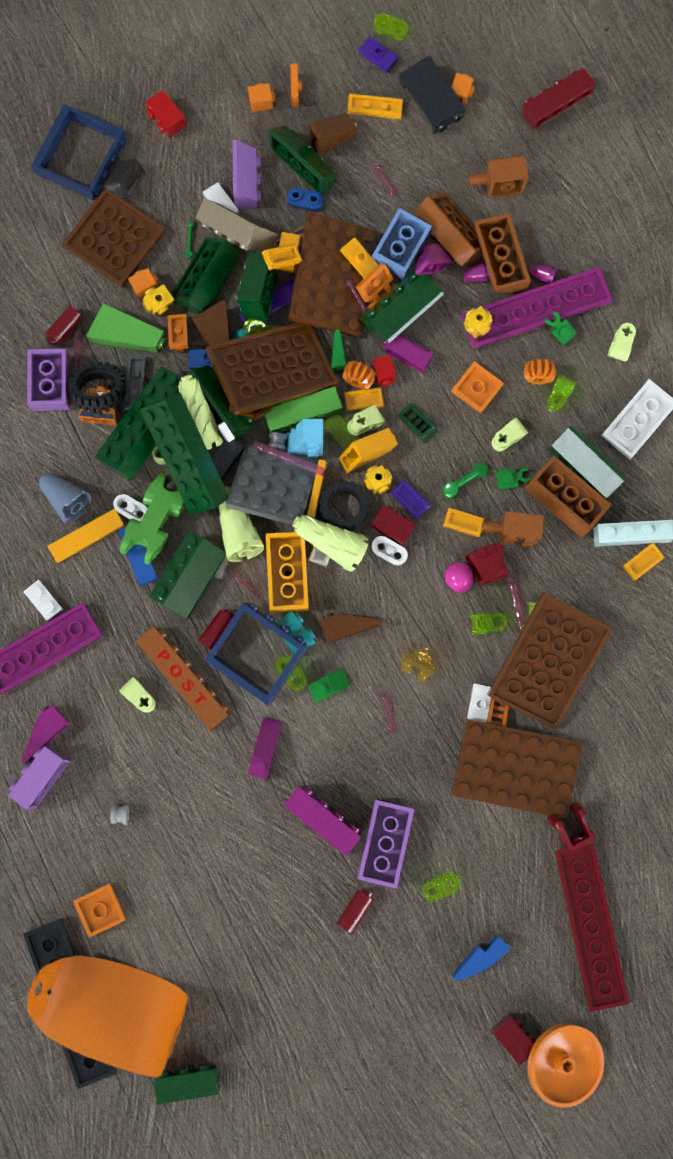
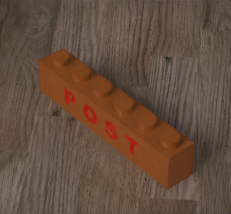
M153 626L138 638L136 643L210 731L214 730L229 717L227 713L229 709L222 701L220 703L217 702L214 698L217 694L210 686L206 688L202 684L204 679L198 672L194 674L191 671V663L185 657L181 659L177 654L180 650L173 642L169 644L165 640L167 635L164 631Z

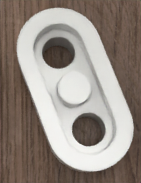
M125 494L117 496L113 503L115 510L130 520L134 518L141 521L143 516L137 517L138 512L145 514L148 509L142 503ZM126 502L127 507L121 508V504Z
M379 536L372 542L373 553L391 564L399 566L407 560L408 554L406 549L390 539ZM383 544L385 548L379 550L377 546ZM399 553L401 558L395 559L394 554Z

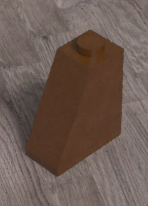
M348 113L312 122L309 124V142L316 153L323 155L356 137L357 123L354 118H350Z
M225 300L192 318L195 328L207 346L232 340L230 313Z

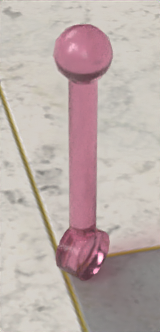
M376 164L374 172L380 175L390 191V196L395 197L397 192L392 189L381 172V166Z
M347 280L346 285L352 290L362 307V313L365 314V311L369 308L365 307L353 286V281Z
M234 569L229 570L230 576H234L257 598L260 596L257 591L236 574Z
M384 693L381 695V700L384 701L390 726L388 731L395 733L396 727L393 726L387 701L388 695Z

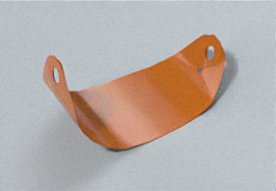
M71 956L50 963L39 971L27 994V1009L35 1025L48 1038L86 1057L126 1071L149 1077H160L168 1058H170L169 1056H171L175 1041H177L176 1037L178 1038L188 996L182 989L171 982L145 971L109 960L86 956ZM42 983L40 992L35 995L37 985ZM49 989L52 990L51 994L47 993Z

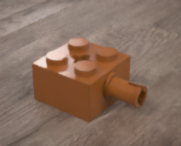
M515 155L506 159L494 158L488 161L484 173L468 175L469 186L485 184L487 198L522 194L529 178L525 156L519 157Z
M505 511L500 518V522L483 520L481 531L498 533V541H503L505 545L521 543L523 547H533L542 539L544 516Z

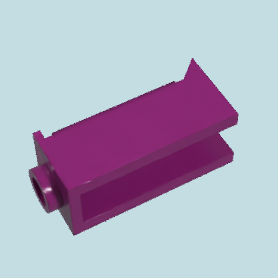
M398 335L390 343L385 341L383 343L386 354L422 374L434 354V351L427 352L426 349L401 335Z

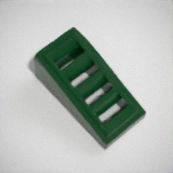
M412 403L397 415L424 444L438 432L436 425ZM413 411L414 414L410 418L406 419V417ZM417 417H419V419H418L414 424H412V422H413ZM424 422L425 424L418 430L417 428Z

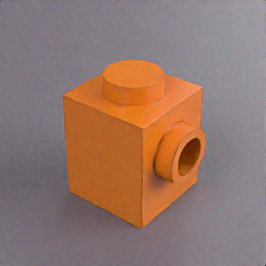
M456 73L451 88L465 107L468 97L472 98L475 86H472L474 78L467 74Z
M258 83L255 86L248 87L252 113L273 109V102L276 99L274 90H270L269 83Z
M148 268L145 270L141 269L128 278L139 301L145 297V292L152 287L158 288L159 280L155 273H150Z

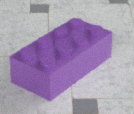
M374 800L358 871V880L397 889L414 814L413 808Z

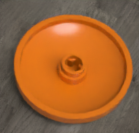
M573 1023L558 1024L546 1030L536 1040L528 1059V1077L533 1090L548 1104L561 1108L578 1105L589 1098L599 1085L604 1070V1054L598 1039L586 1028Z

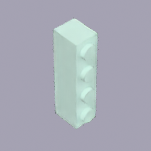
M673 520L597 524L593 528L595 547L669 543L673 541Z

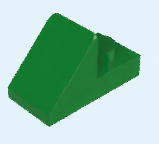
M341 668L307 686L317 703L351 685Z

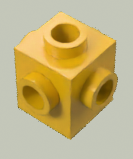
M163 284L157 289L152 287L145 292L143 306L152 315L156 313L161 315L169 309L167 306L171 305L174 299Z
M482 306L477 309L472 308L466 314L465 329L474 338L484 335L491 329L492 316Z
M375 465L367 470L368 473L365 474L364 480L367 489L371 490L374 495L378 492L379 494L386 492L391 485L392 479L388 468L384 469L383 465L379 467ZM380 475L382 479L376 480L375 477Z

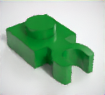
M553 311L554 320L551 322L548 318H545L544 321L547 325L553 326L550 333L560 345L564 346L577 332L566 319L560 321V315Z
M515 468L496 471L495 475L499 491L517 488L519 481L521 483H528L531 478H523L522 473L528 472V468H522L518 473L515 472Z

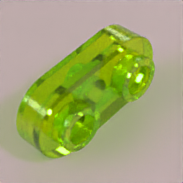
M384 13L378 14L374 18L373 27L377 33L396 40L406 38L408 24L404 20Z
M255 318L248 319L244 324V332L247 336L273 329Z
M284 656L276 661L275 668L279 675L284 671L281 668L282 664H288L291 658ZM298 666L286 682L293 691H301L307 684L306 676ZM299 678L301 680V683L299 685H295L293 682L294 679Z
M446 873L426 882L422 887V895L428 901H437L457 892L460 888V880L455 874ZM449 880L454 882L452 887L447 886ZM430 888H435L436 893L434 895L429 894Z

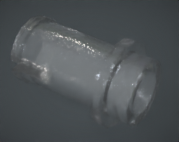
M225 557L213 578L223 580V577H226L227 557Z

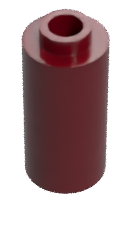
M68 306L45 333L47 338L45 340L53 347L55 345L60 346L82 321L83 316L73 307Z
M226 608L224 611L220 609L198 639V642L212 650L234 617V614Z
M365 888L362 891L358 889L336 924L350 934H353L374 902V899L371 898L373 894Z

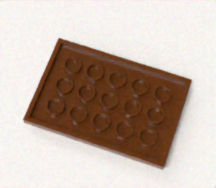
M308 211L306 213L299 252L302 262L297 264L287 320L333 332L339 329L341 334L359 338L363 323L360 317L364 315L366 302H364L355 286L364 278L340 250L355 237L372 257L376 247L378 231Z
M297 322L207 346L206 348L207 355L235 416L310 395L327 388L337 387L339 384L310 325Z
M542 592L487 695L557 730L613 628Z
M467 718L451 795L549 816L553 814L556 817L568 819L583 742Z

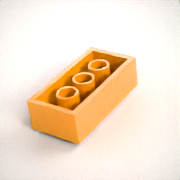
M296 532L266 534L270 613L309 611L305 539L298 536ZM290 571L291 575L286 577L284 576V572Z

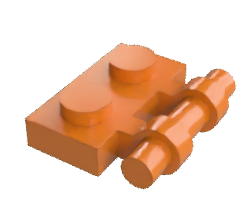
M380 263L355 287L364 302L371 300V303L367 306L369 309L382 296L388 294L395 284L389 285L393 277L386 264Z

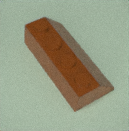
M446 192L427 196L416 209L415 214L420 220L432 226L430 234L439 240L442 248L451 254L456 264L461 267L469 265L483 254L474 225Z
M510 213L475 221L474 227L494 292L511 294L527 290L531 281Z
M554 455L525 487L529 494L581 538L593 528L612 505Z

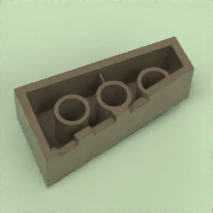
M207 198L203 199L195 218L202 222L201 226L209 230L213 228L214 233L224 237L226 235V240L234 244L239 242V247L247 251L253 249L263 252L266 249H271L278 235Z

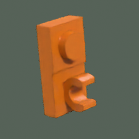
M186 314L168 315L169 349H176V353L184 352V349L188 348Z

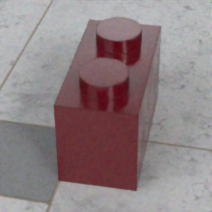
M383 505L370 527L403 547L416 525L413 524L414 521L409 517H402L397 514L398 511L392 506L388 505L386 507Z
M507 1014L491 1029V1032L521 1066L529 1058L536 1040L529 1032L525 1034L522 1031L521 1027H523V1024L516 1016L511 1018Z

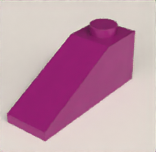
M438 243L427 244L422 249L423 253L418 257L415 273L417 275L440 273L452 259Z
M46 706L39 713L41 716L35 723L21 760L24 764H29L40 747L48 746L71 724L56 706Z
M263 718L248 775L268 779L282 722Z

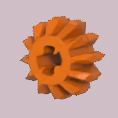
M541 358L527 361L524 368V379L533 385L551 383L556 375L555 364L553 361Z
M356 360L349 361L344 369L343 379L346 383L351 384V386L364 390L369 389L373 384L376 373L367 364L357 362Z

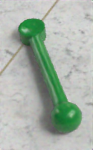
M189 221L187 224L189 233L185 257L188 259L192 257V229L195 226L193 221Z

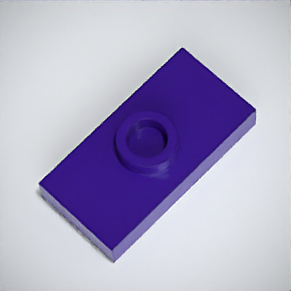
M370 36L359 49V54L386 73L398 61V56Z
M404 479L390 492L417 520L431 506Z

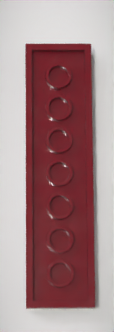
M590 843L576 851H570L567 848L555 850L588 1010L593 1012L627 1005L629 1000L594 843Z

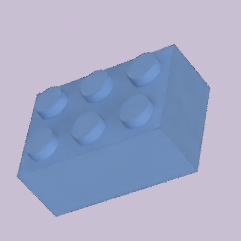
M399 208L374 251L372 258L378 265L380 263L386 264L392 275L403 280L426 241L432 226Z

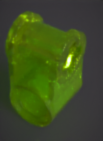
M559 374L547 399V408L552 412L561 410L577 382Z
M502 613L469 616L473 630L471 635L499 632L507 625V618ZM500 618L503 625L501 627L494 626L493 619Z

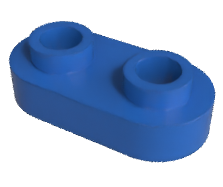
M292 188L287 193V203L293 208L317 212L323 206V198L318 192ZM315 198L317 199V201L312 202L311 199Z

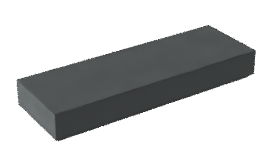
M128 355L126 371L127 395H125L126 398L123 402V411L130 409L145 388L147 356Z

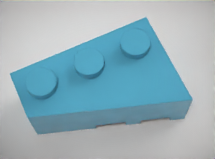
M303 419L296 425V429L292 428L291 433H286L288 439L285 441V452L288 454L308 456V458L318 459L319 456H323V419Z

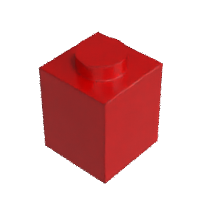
M387 355L372 359L371 366L376 373L375 380L377 386L382 385L385 387L393 384L396 379V373L391 356Z

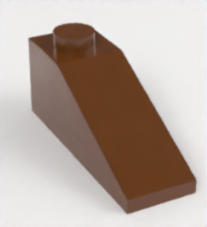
M333 613L322 616L323 619L320 620L327 644L382 625L381 619L342 614L334 615Z

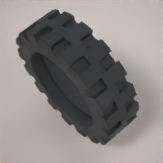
M347 480L335 481L332 485L329 484L322 492L318 511L322 521L324 520L326 524L354 531L357 527H361L366 520L370 509V500H368L367 492L363 491V487L357 486L355 482H347ZM338 493L353 495L359 502V513L349 520L336 518L329 510L328 503L330 498Z

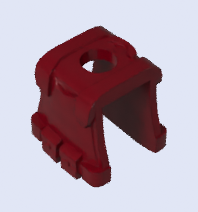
M502 543L484 546L465 556L480 586L509 576L504 562Z
M578 802L571 803L570 809L583 832L570 839L558 817L553 814L547 817L549 824L557 830L561 844L570 851H576L595 839L594 831L590 830L584 818L586 813Z

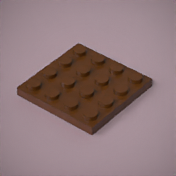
M105 188L62 243V247L123 288L129 280L128 278L134 274L166 230L163 226Z

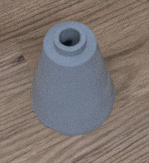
M53 473L44 474L39 480L40 489L64 523H67L66 521L68 520L74 522L86 512L87 508L85 506L87 502L91 503V495L86 490Z

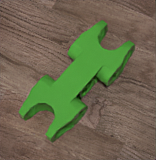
M162 472L149 485L144 495L143 503L149 506L141 521L134 518L130 520L120 546V553L126 554L132 546L137 544L143 545L147 549L144 563L148 565L161 552L166 543L168 533L162 531V528L169 515L179 518L185 507L179 491L170 492L164 488L166 474Z

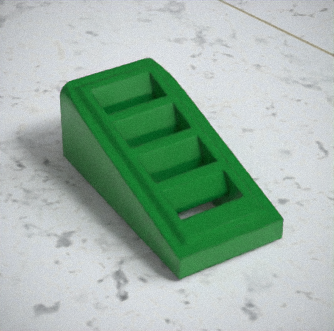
M339 329L335 330L332 354V370L334 373L344 371L347 365Z

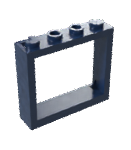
M64 104L31 167L35 175L94 201L96 196L100 195L104 181L109 178L110 169L113 164H116L120 150L126 145L127 139L124 130ZM71 121L114 139L90 188L46 169Z
M246 602L241 604L205 659V662L268 706L273 703L310 646L306 644L307 641L302 636H295L290 633L291 629L289 627L276 623L272 615L260 612L259 606L254 605L252 602ZM245 612L298 648L270 692L217 656Z

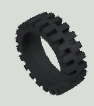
M98 361V364L95 365L94 362H91V366L85 364L83 369L79 367L76 369L77 372L72 373V377L69 379L70 395L77 408H82L85 412L89 410L90 413H94L97 410L98 413H102L103 409L108 412L110 411L109 407L115 409L117 407L116 404L120 405L122 400L126 398L127 386L124 374L114 364L110 366L109 362H105L103 365L102 361ZM94 379H109L116 383V386L110 392L103 395L90 396L80 392L82 386Z

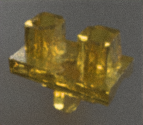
M424 648L423 652L415 649L413 654L405 651L401 659L403 661L400 670L409 674L414 666L419 669L416 678L425 682L430 675L433 676L436 666L430 664L432 657L426 655L428 649Z

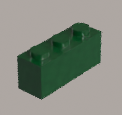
M204 1063L199 1065V1068L194 1069L186 1066L179 1068V1071L176 1072L163 1070L160 1077L154 1078L157 1105L218 1095L219 1083L216 1065L211 1066V1063Z

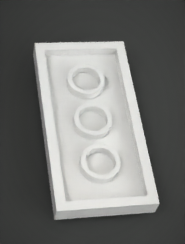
M649 379L601 437L628 459H631L673 410V398Z

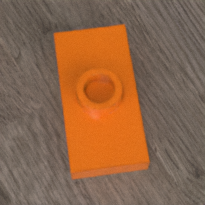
M291 64L292 107H299L298 91H302V79L298 80V64Z

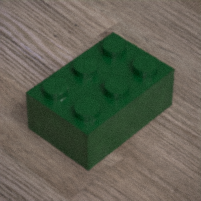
M249 252L248 259L244 262L245 271L244 275H241L240 290L236 293V302L239 303L240 312L243 314L245 321L267 323L278 280V273L276 269H268L262 253Z

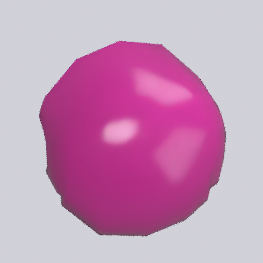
M455 562L448 566L445 571V581L454 592H466L474 584V573L467 564Z

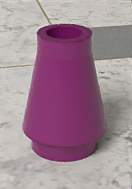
M484 263L463 271L465 282H487V279H490L487 266Z
M532 263L528 274L548 284V282H554L557 269L550 265Z

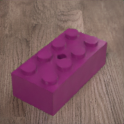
M298 786L283 806L343 855L347 856L361 838L358 834L360 830L351 823L349 825L343 822L345 818L337 811L330 812L327 809L329 805L321 798L318 801L312 797L313 792L306 786H303V788Z

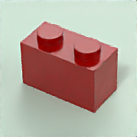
M163 90L145 102L147 107L146 114L151 120L154 119L157 122L156 125L162 134L165 133L170 138L186 127L184 115Z

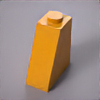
M387 428L352 442L340 455L339 460L348 474L389 453L398 443L394 434Z

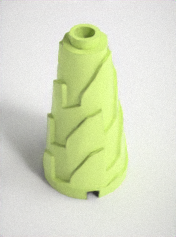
M192 375L181 377L180 385H178L179 392L183 396L207 450L212 448L213 442L216 443V447L223 443L222 436L219 434L213 414L202 393L199 380L193 378Z
M225 486V489L229 495L231 488L229 486ZM226 501L220 504L218 507L227 560L230 562L243 561L242 557L247 556V559H251L262 553L264 550L263 542L256 528L253 527L248 513L226 508Z
M307 515L297 516L292 525L298 536L313 544L314 547L343 566V569L350 572L356 569L352 567L353 563L359 565L368 547V543L364 542L369 541L366 536L328 523L326 524Z

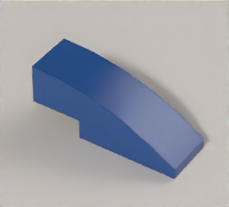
M126 527L119 529V533L122 540L125 534ZM137 544L129 549L127 555L141 587L158 580L153 563L151 562L150 565L144 563L147 549L143 545Z
M495 935L484 949L476 945L453 972L452 977L458 981L482 972L502 958L511 947Z

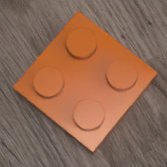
M474 361L451 392L481 414L504 383Z
M111 883L73 901L89 938L127 920Z

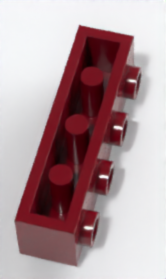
M585 68L579 71L575 70L566 79L558 80L553 87L543 89L538 96L528 98L523 103L521 114L532 130L592 95L596 84Z

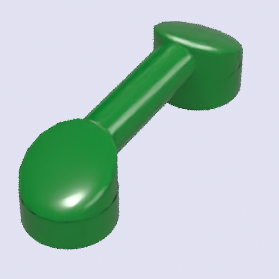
M477 462L471 472L456 482L446 483L442 489L443 496L447 499L454 498L460 487L475 477H485L489 471L488 466L483 462Z

